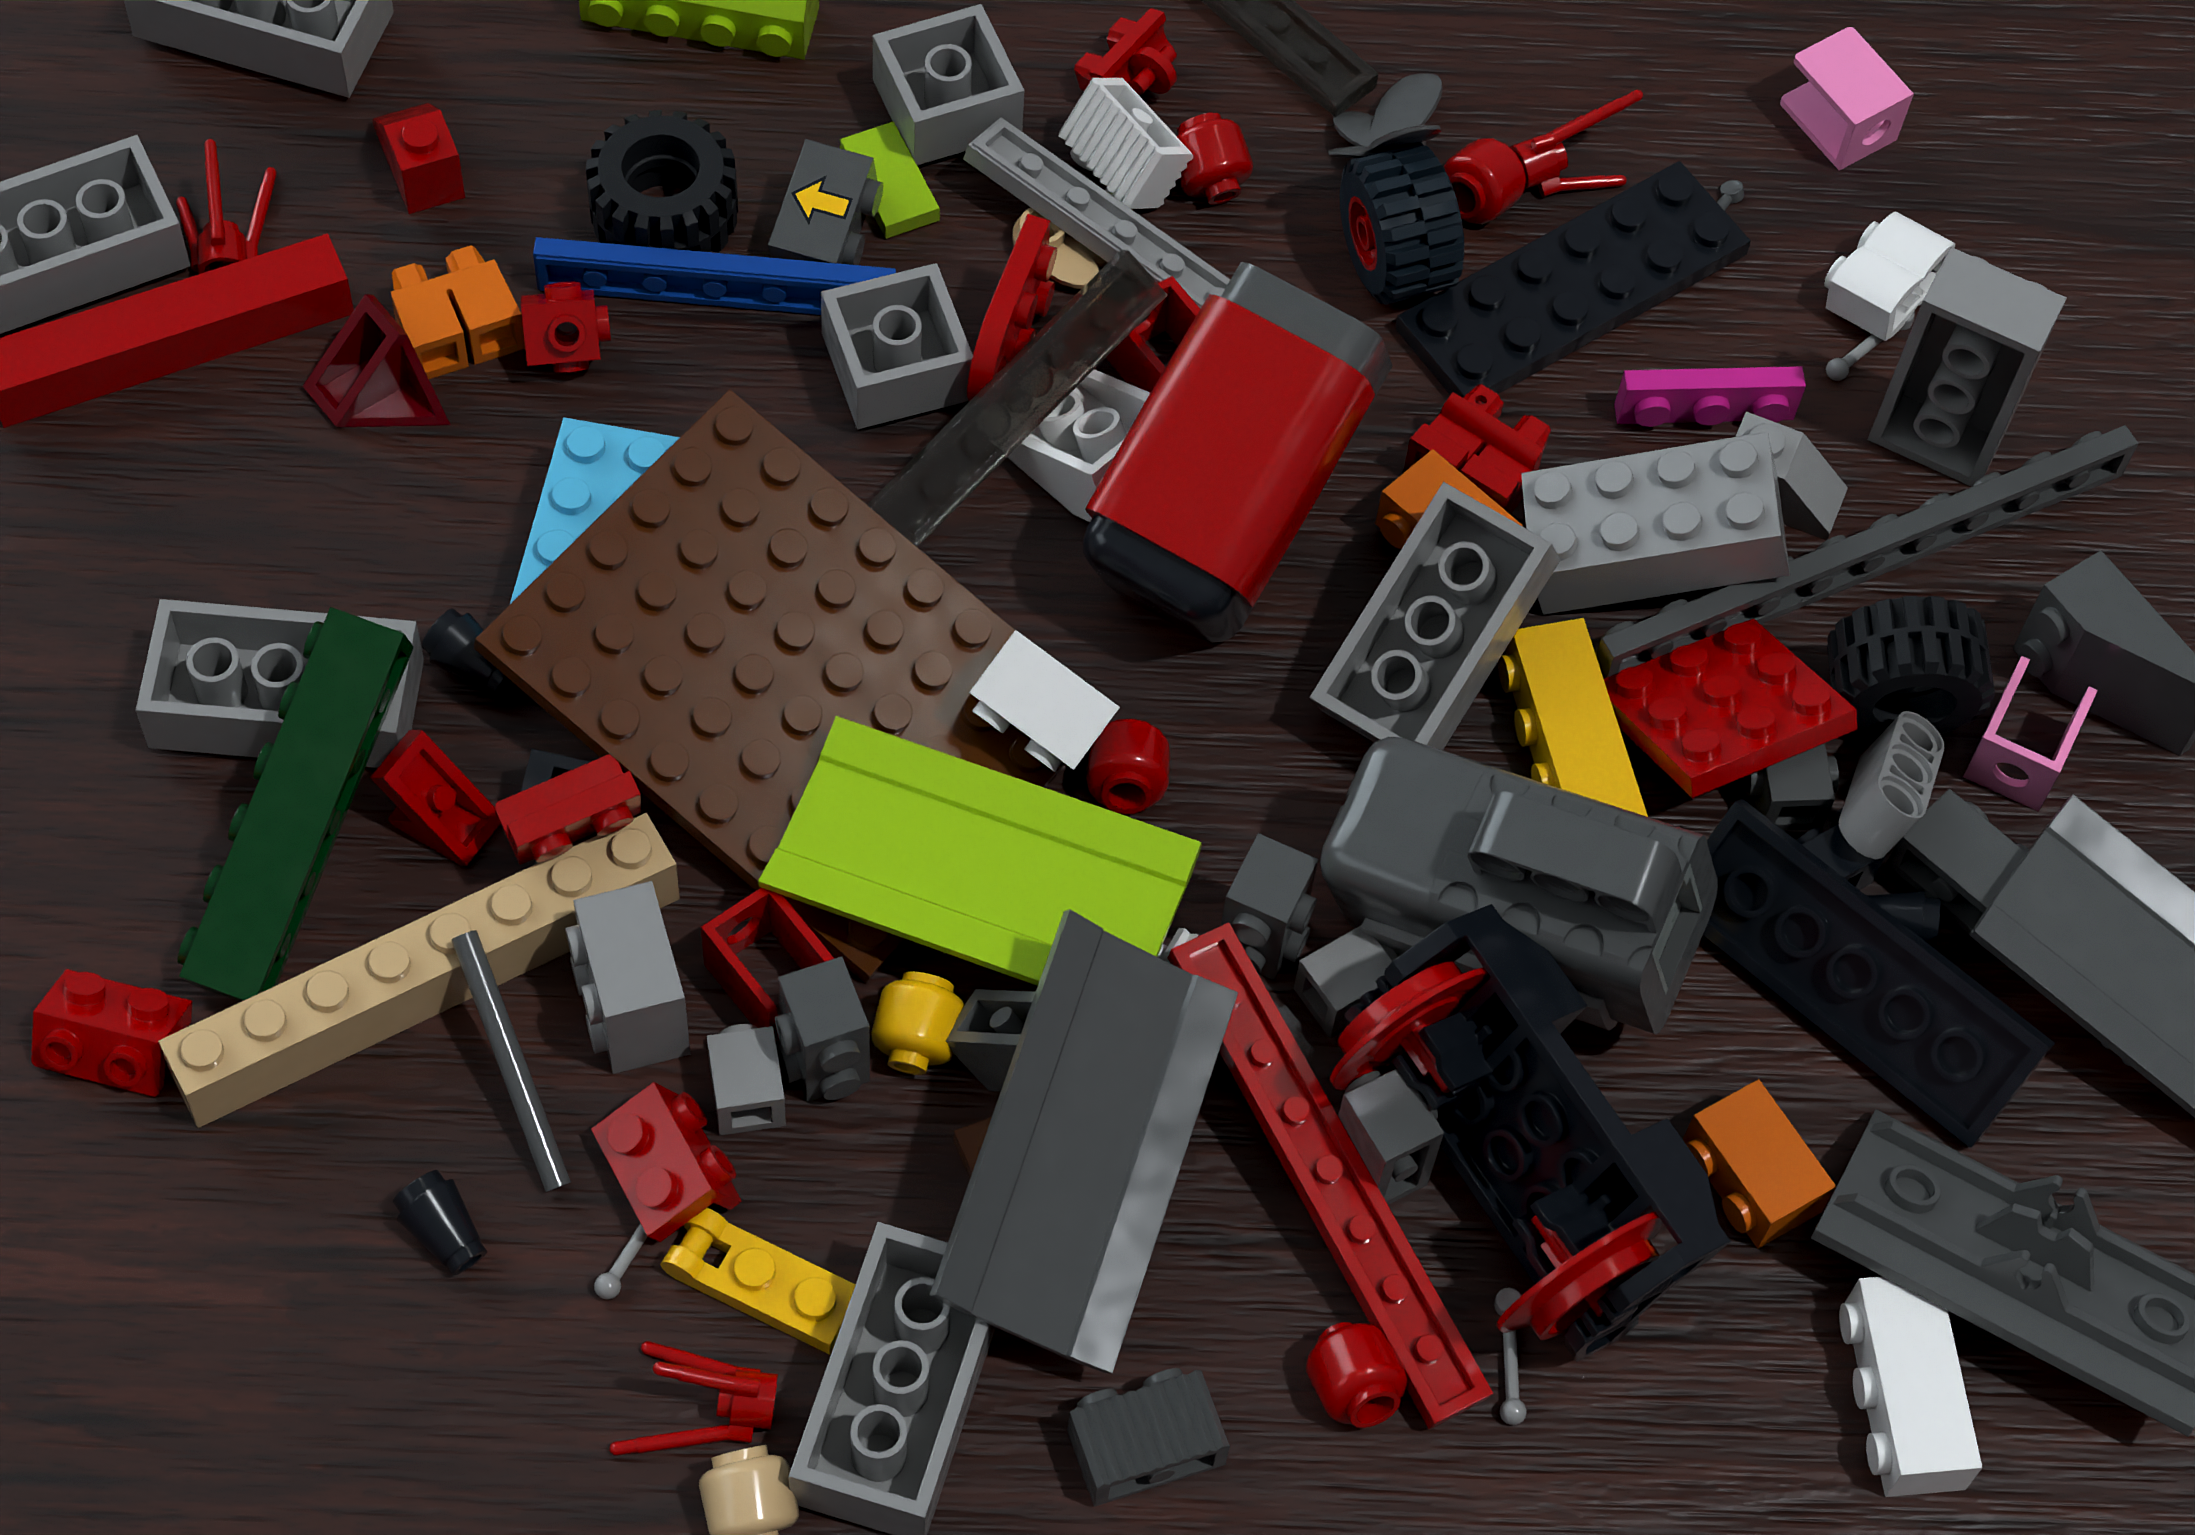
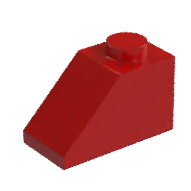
M425 103L372 118L374 129L408 214L465 198L459 153L439 108L430 103Z

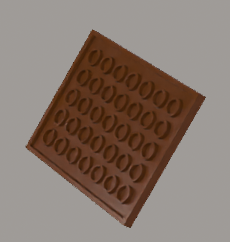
M731 389L698 419L475 638L474 649L598 756L603 757L610 754L619 762L623 773L631 772L640 792L755 890L761 888L759 887L758 880L775 849L778 848L819 761L821 751L836 716L1044 788L1066 765L1062 762L1054 772L1024 750L1031 738L1015 726L1010 724L1005 732L1001 733L972 711L979 700L969 692L1015 630ZM784 896L834 958L842 956L847 969L864 984L869 982L907 940Z

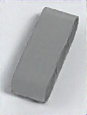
M1910 711L1902 712L1859 758L1839 818V828L1849 845L1868 858H1883L1926 813L1943 756L1944 741L1937 729L1919 714Z

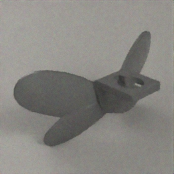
M1419 73L1402 78L1383 96L1374 116L1359 111L1336 113L1333 119L1334 127L1340 136L1355 146L1329 150V156L1354 159L1417 143H1423L1425 146V141L1441 133L1440 125H1424L1437 108L1442 96L1443 86L1439 76L1432 73Z

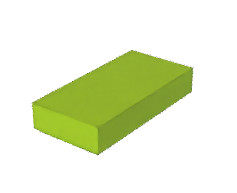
M894 121L840 139V149L874 158L877 180L883 182V194L874 218L885 239L940 221V208Z

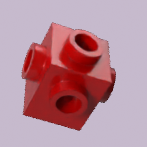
M557 282L545 285V294L521 296L527 366L552 364L554 372H576L588 369L590 360H601L599 342H610L611 335L608 306H595L594 289L581 290L580 282ZM564 322H570L576 328L572 331L564 332L558 329L557 326Z

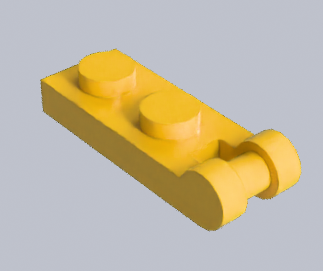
M706 1208L684 1224L687 1230L686 1235L679 1246L671 1245L660 1264L667 1274L829 1355L831 1354L856 1284L728 1223L724 1217L709 1208ZM710 1245L727 1253L719 1268L703 1260Z

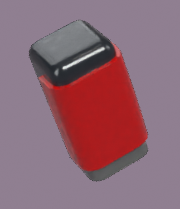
M1240 262L1221 297L1211 294L1207 297L1146 399L1085 508L1092 518L1083 538V553L1090 566L1106 585L1116 593L1202 640L1222 642L1235 636L1243 627L1279 562L1315 504L1350 439L1393 366L1382 337L1372 328L1345 312L1255 265Z

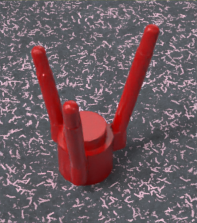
M1634 90L1598 109L1575 118L1547 134L1511 145L1510 148L1517 154L1524 167L1526 176L1525 189L1537 186L1540 195L1546 197L1560 191L1624 186L1627 182L1624 175L1559 178L1560 171L1568 167V157L1562 141L1642 100L1643 92L1641 90Z
M207 139L204 143L209 223L203 227L201 234L198 232L188 200L182 196L176 199L179 217L191 251V269L199 272V274L258 255V244L277 171L273 167H268L265 170L245 238L237 224L223 220L219 162L217 159L216 142L213 139Z
M645 1341L641 1345V1351L645 1355L666 1361L656 1362L653 1365V1372L656 1375L719 1389L716 1416L730 1418V1422L728 1425L616 1441L610 1444L609 1451L613 1455H624L726 1440L752 1443L753 1428L771 1429L778 1374L763 1373L761 1369L739 1367L671 1346L668 1347L651 1341Z

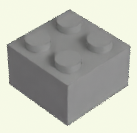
M982 4L872 35L874 84L917 165L966 151L968 144L1000 117L1022 131L1025 90Z
M937 263L821 291L822 336L857 430L969 401L967 386L973 354Z
M649 881L573 900L577 925L566 927L565 930L572 956L570 957L573 976L578 994L583 996L587 1012L585 1018L594 1053L607 1051L613 1074L691 1055L685 996L653 882Z

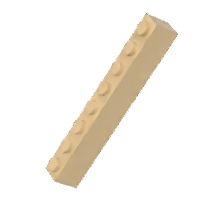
M646 812L634 818L633 822L614 833L604 836L597 835L556 858L539 862L159 1040L158 1042L170 1074L197 1128H200L473 998L451 941L454 937L477 930L497 986L570 952L565 928L577 925L573 902L575 899L652 881L660 908L679 900L676 862Z

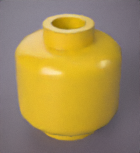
M913 971L904 973L902 980H896L884 986L872 1028V1042L880 1051L889 1056L887 1063L889 1067L908 1074L924 1075L927 1072L928 1066L942 1065L952 1060L954 1054L946 1039L959 1013L963 1009L964 1003L953 993L954 985L950 981L933 974Z

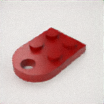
M1030 214L1026 216L985 315L976 342L967 386V397L971 402L995 408L1006 390L1016 363L1026 364L1030 357L1036 336V329L1031 328L1036 315L1045 317L1048 313L1055 289V282L1048 281L1057 256V247L1049 245L1051 220Z

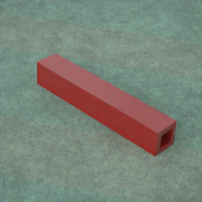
M328 233L1 337L0 420L3 428L350 316L354 308L348 278Z

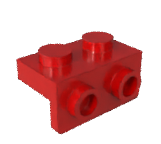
M608 754L498 801L495 804V812L519 865L533 859L536 862H545L570 850L573 847L572 842L595 832L598 836L608 835L629 825L634 820L633 816L641 813V793L631 772L623 773L619 762Z
M66 969L33 1011L31 1062L38 1068L155 1097L163 1089L165 1078V1058L158 1041L190 1025L193 1001L168 995L159 989L141 988L105 979L92 972H77Z
M655 1082L651 1083L591 1128L646 1235L662 1242L711 1204L715 1203L728 1210H732L742 1201L731 1182L736 1178V1171L732 1163L717 1146L711 1145L702 1129L707 1125V1118L699 1104L688 1093L682 1092L677 1094Z

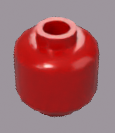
M1213 112L1192 117L1179 125L1177 137L1193 154V159L1187 163V168L1181 172L1182 177L1179 178L1183 192L1192 198H1207L1208 203L1211 205L1222 204L1239 196L1242 192L1240 185L1247 181L1253 172V161L1240 126L1230 119H1222L1220 114Z
M1480 138L1469 143L1449 158L1443 166L1454 189L1461 219L1470 224H1486L1498 218L1519 200L1525 189L1526 176L1519 157L1507 144L1494 138Z
M1117 719L1108 723L1087 754L1086 780L1091 795L1100 804L1122 814H1135L1154 806L1164 797L1169 785L1170 749L1164 734L1160 729L1148 722L1137 719Z
M1341 1322L1330 1326L1319 1336L1318 1342L1310 1351L1306 1363V1372L1327 1415L1339 1423L1352 1424L1359 1428L1378 1425L1391 1417L1399 1408L1400 1399L1404 1395L1408 1382L1404 1367L1383 1331L1372 1324Z

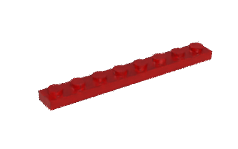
M1228 922L1171 949L1167 957L1170 964L1238 992L1219 1052L1369 1323L1380 1328L1394 1348L1407 1376L1406 1389L1428 1429L1430 1430L1487 1400L1493 1394L1492 1389L1230 923Z

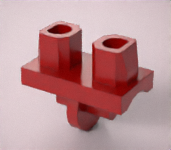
M1150 8L1137 22L1120 17L1109 29L1107 37L1109 51L1104 56L1086 52L1075 64L1074 71L1080 90L1085 91L1092 78H1123L1138 95H1142L1147 89L1157 94L1167 93L1177 81L1176 71L1172 65L1177 58V54L1164 33L1163 25L1166 21L1164 12Z

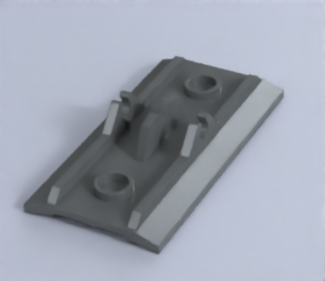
M2073 794L2047 824L1982 914L1969 936L2101 1042L2104 1048L2110 1049L2117 1054L2125 1065L2133 1067L2195 1118V892Z
M1071 909L1064 911L930 1296L956 1310L1071 1361L1106 1374L1113 1373L1238 992L1180 969L1104 931L1103 928Z
M1875 1109L1811 1239L2189 1437L2195 1427V1274L2099 1225L2086 1189L2079 1188L2077 1190L2074 1204L2072 1205L2057 1203L2052 1193L2059 1191L2063 1182L2061 1176L2054 1175L2018 1183Z

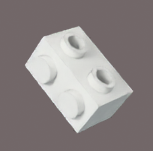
M1017 630L1014 631L969 692L979 700L972 710L974 713L1001 733H1004L1010 724L1015 726L1031 738L1024 750L1054 772L1062 762L1074 770L1120 708Z

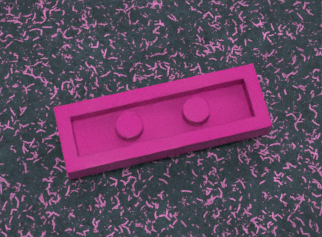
M1802 366L1624 370L1614 403L1617 424H1639L1646 427L1658 426L1664 423L1686 422L1716 425L1722 422L1742 421L1746 411L1776 423L1782 420H1794L1806 384Z

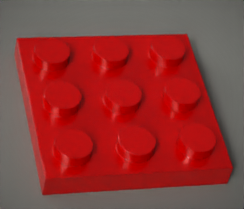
M1754 618L1743 623L1731 625L1726 630L1689 645L1677 647L1672 652L1635 667L1625 668L1619 673L1604 679L1619 728L1691 798L1857 730V709Z

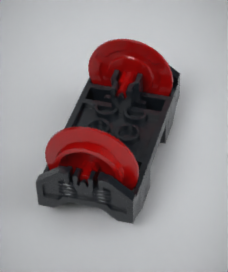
M1492 904L1445 922L1400 955L1385 969L1384 975L1375 981L1378 988L1363 994L1360 998L1362 1002L1352 1006L1344 1014L1347 1027L1341 1033L1338 1045L1345 1055L1331 1073L1330 1081L1337 1090H1346L1353 1081L1364 1074L1379 1071L1381 1075H1384L1397 1068L1409 1087L1421 1091L1433 1110L1437 1109V1122L1444 1131L1440 1147L1535 1284L1520 1296L1498 1319L1496 1325L1502 1333L1531 1326L1540 1340H1546L1567 1330V1333L1564 1335L1565 1347L1574 1360L1578 1362L1623 1338L1639 1323V1316L1676 1283L1709 1261L1731 1242L1718 1224L1708 1175L1668 1118L1631 1135L1561 1036V1033L1587 1007V1004L1551 953L1504 921ZM1472 950L1483 968L1463 973L1455 961ZM1666 1226L1678 1245L1660 1255L1652 1241Z

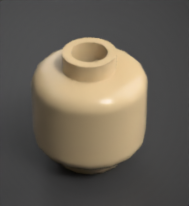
M767 1445L741 1449L711 1458L713 1469L704 1473L699 1480V1489L710 1535H779L778 1531L791 1527L797 1521L799 1508L796 1497L789 1490V1464L781 1456L769 1455Z

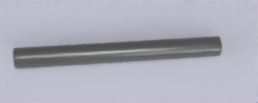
M474 930L454 937L451 941L545 1192L571 1183L478 932Z

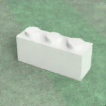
M1883 1276L1859 1278L1845 1303H1842L1840 1306L1839 1322L1844 1342L1854 1346L1858 1368H1855L1853 1372V1391L1859 1409H1867L1872 1433H1869L1867 1436L1866 1452L1872 1474L1881 1475L1885 1497L1966 1490L1983 1467L1948 1310Z

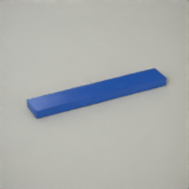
M536 237L533 250L537 289L544 291L545 285L551 283L580 282L581 290L594 289V295L815 315H821V291L896 273L895 268Z

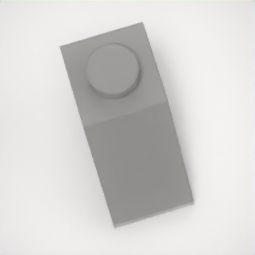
M1746 411L1736 437L1768 432L1778 476L1783 523L1828 540L1848 487L1803 432Z

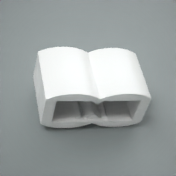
M1896 211L1888 215L1881 223L1872 222L1862 234L1857 249L1848 258L1840 256L1828 271L1824 286L1829 289L1826 309L1878 338L1887 341L1903 327L1917 306L1922 304L1950 247L1955 249L1956 243Z

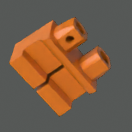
M472 245L451 251L445 258L448 274L428 280L423 266L415 263L396 268L392 271L394 291H390L395 320L408 335L428 379L469 367L465 338L467 348L475 365L525 349L522 314L495 259L485 262L477 249Z

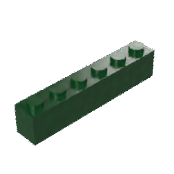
M333 607L329 608L324 623L316 621L312 626L303 650V657L309 659L299 683L292 681L288 685L279 706L278 717L284 720L275 743L267 742L257 758L253 778L259 782L250 804L242 803L232 819L228 839L234 843L224 866L218 864L214 867L206 882L203 901L209 904L199 928L192 926L187 931L181 943L177 962L183 965L179 975L182 979L192 985L238 1002H242L278 985L414 649L404 633Z

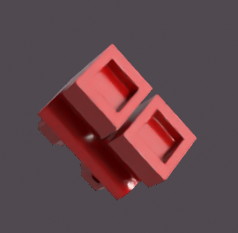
M1479 384L1463 398L1452 392L1434 421L1430 425L1424 423L1413 434L1409 441L1403 472L1407 471L1429 451L1434 449L1511 515L1523 499L1521 473L1539 470L1551 429L1549 425L1533 415H1524L1514 428L1509 427L1498 420L1504 404L1499 394Z

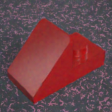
M409 730L370 777L397 806L388 818L394 827L460 866H467L501 824L495 812V807L423 730Z

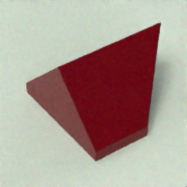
M365 294L303 384L304 389L336 427L451 425L408 335L374 295Z

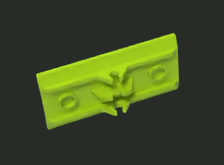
M836 716L814 772L781 842L772 854L758 880V884L761 888L1038 986L1063 912L1069 909L1100 926L1104 931L1158 957L1191 878L1202 842Z

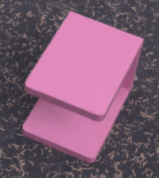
M1847 27L1795 55V66L1809 82L1784 94L1780 105L1839 171L1897 140L1914 93L1853 27Z
M2021 656L1963 777L2039 812L2062 770L2098 690L2090 686L2088 687L2062 736L2052 760L1996 735L1997 729L2030 659ZM2009 763L2021 768L2028 775L2029 779L2019 780L2011 778L2001 772L1996 764Z

